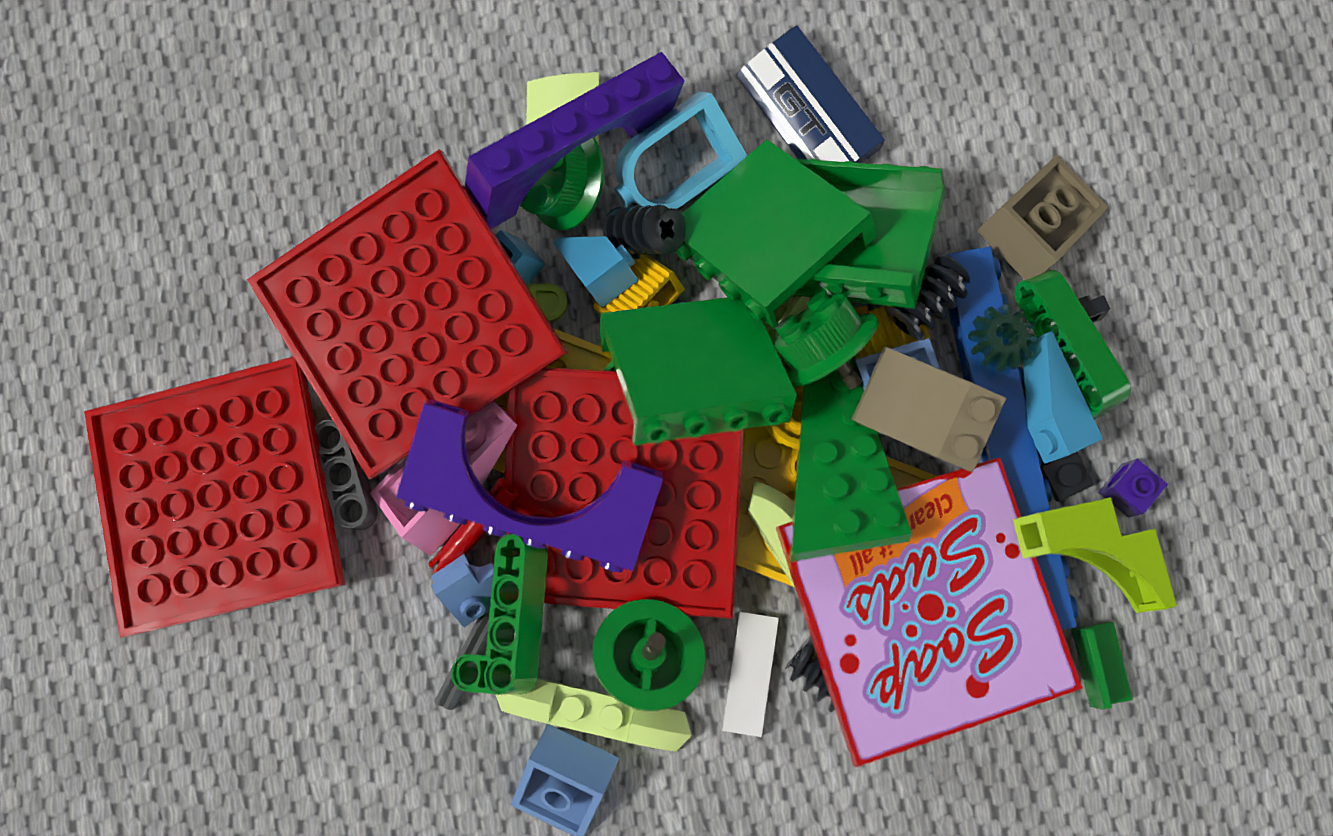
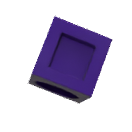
M1134 459L1121 464L1098 493L1105 499L1111 497L1113 505L1129 518L1145 514L1168 484L1139 459Z

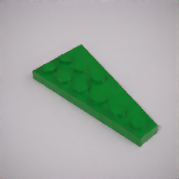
M851 358L848 361L852 365L853 370L856 371L853 359ZM834 370L814 382L803 385L790 562L909 542L912 531L878 432L851 420L864 392L861 384L850 390Z

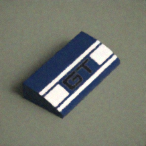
M798 25L773 41L736 73V78L797 159L862 163L881 150L885 139Z

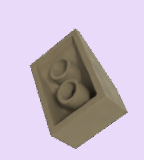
M1056 155L994 213L977 232L1026 280L1044 273L1055 264L1109 206Z
M884 346L851 420L973 473L1006 398Z

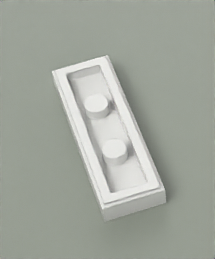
M739 612L722 731L762 737L779 618Z

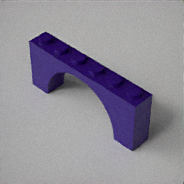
M661 51L468 156L464 186L491 229L514 217L521 202L533 185L555 163L584 142L601 133L623 127L632 139L673 110L685 80Z
M429 399L424 403L395 497L404 500L406 507L420 512H428L429 508L445 513V519L459 524H467L468 520L484 525L483 530L493 535L506 536L508 532L521 536L524 543L532 547L545 548L547 544L562 549L561 554L571 559L582 561L585 557L600 561L601 567L613 572L620 573L623 572V569L633 571L663 481L661 471L624 460L620 471L609 488L588 506L576 512L557 517H534L521 514L494 499L476 477L470 464L466 446V426L469 411L433 399Z

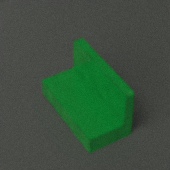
M1104 622L1071 629L1089 706L1106 710L1111 709L1112 704L1132 701L1114 622Z

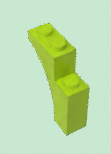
M1111 497L1013 519L1023 559L1045 554H1059L1080 559L1109 577L1124 593L1136 613L1164 610L1177 606L1156 529L1121 535Z

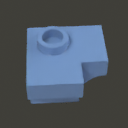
M464 554L431 576L434 582L431 584V587L436 597L463 628L490 611L494 571L492 563L481 567L473 566Z

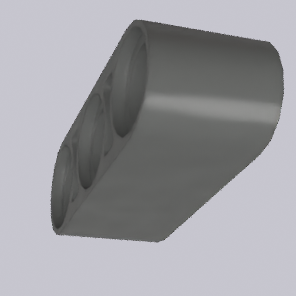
M323 420L315 425V429L317 430L323 474L325 473L326 491L333 517L341 527L366 530L375 523L378 516L376 502L370 494L372 489L369 479L341 433L337 446L329 448L328 437L338 428L333 420ZM349 466L351 478L346 484L341 485L338 481L339 472L342 468ZM359 502L363 510L362 516L356 522H352L349 517L350 508L353 504Z

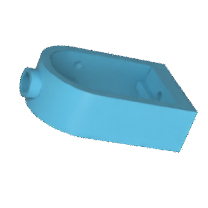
M698 91L624 145L616 163L618 186L614 190L626 207L636 203L640 206L664 205L669 209H677L726 175L747 157L713 94ZM692 116H695L718 158L666 195L657 199H645L639 193L634 181V169L639 156L648 147Z

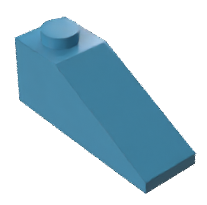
M1053 332L1046 333L1022 345L1027 425L1044 464L1068 456L1102 440L1103 437Z

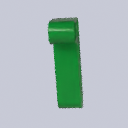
M1049 270L1019 282L1015 287L1014 294L1020 310L1037 337L1051 331L1053 332L1094 420L1104 416L1126 401L1131 392L1130 382L1063 275L1056 270Z
M507 534L499 540L495 550L486 655L465 654L456 659L451 673L453 683L459 690L494 695L527 694L535 687L539 669L548 561L547 547L536 548L524 543L523 537L514 534Z

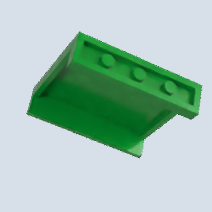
M766 139L682 213L686 225L685 239L682 246L675 252L684 261L690 258L694 262L696 269L705 279L710 281L714 278L719 282L720 289L730 300L735 301L738 298L742 301L745 310L754 320L760 322L763 319L775 329L779 324L774 311L854 238L867 246L877 237L871 212Z
M796 159L871 212L877 237L867 246L854 238L792 295L814 297L816 294L826 291L829 296L843 294L850 302L915 309L946 194L942 169L928 166L910 167L892 164L856 163L853 161L836 162L818 159Z
M725 297L601 313L599 343L602 352L610 351L634 420V446L648 443L656 444L688 437H700L727 431L734 432L766 425L774 426L790 422L797 394L763 321L757 322L745 310L744 303L738 298L735 301Z

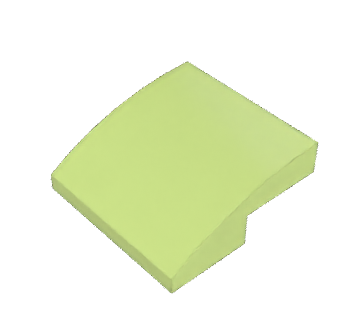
M599 72L555 75L528 81L527 124L599 86ZM600 134L595 136L598 144L600 142Z

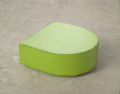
M552 283L528 284L530 292L549 322H555L563 317L567 310L568 302L564 291L559 286Z

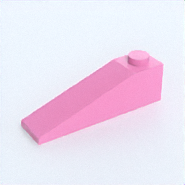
M495 401L467 419V453L473 471L482 485L517 427V424ZM406 458L397 464L370 494L401 538L431 556L460 524L445 519V513L430 508L428 512L416 511L406 507L404 500L395 498L407 461Z

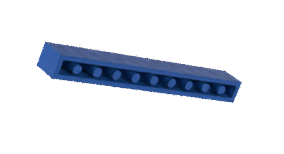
M991 247L945 254L960 263L970 277V283L963 284L968 291V296L962 299L953 294L957 306L954 309L948 308L963 379L1006 398L980 455L981 462L1000 457L1021 517L1050 511L1048 502L1052 500L1051 487L1047 479H1043L1040 467L1043 460L1028 430L1026 401L1023 389H1025L1024 371L1022 367L1017 366L1015 352H1017L1018 348L1015 332L1009 330L1006 318L1009 314V303L1007 296L1004 293L1001 294L998 280L1001 277L1000 263L996 257L993 258ZM1059 554L1036 556L1061 629L1077 627L1075 618L1078 617V606L1072 594L1069 595L1066 579L1069 578V566L1066 558Z

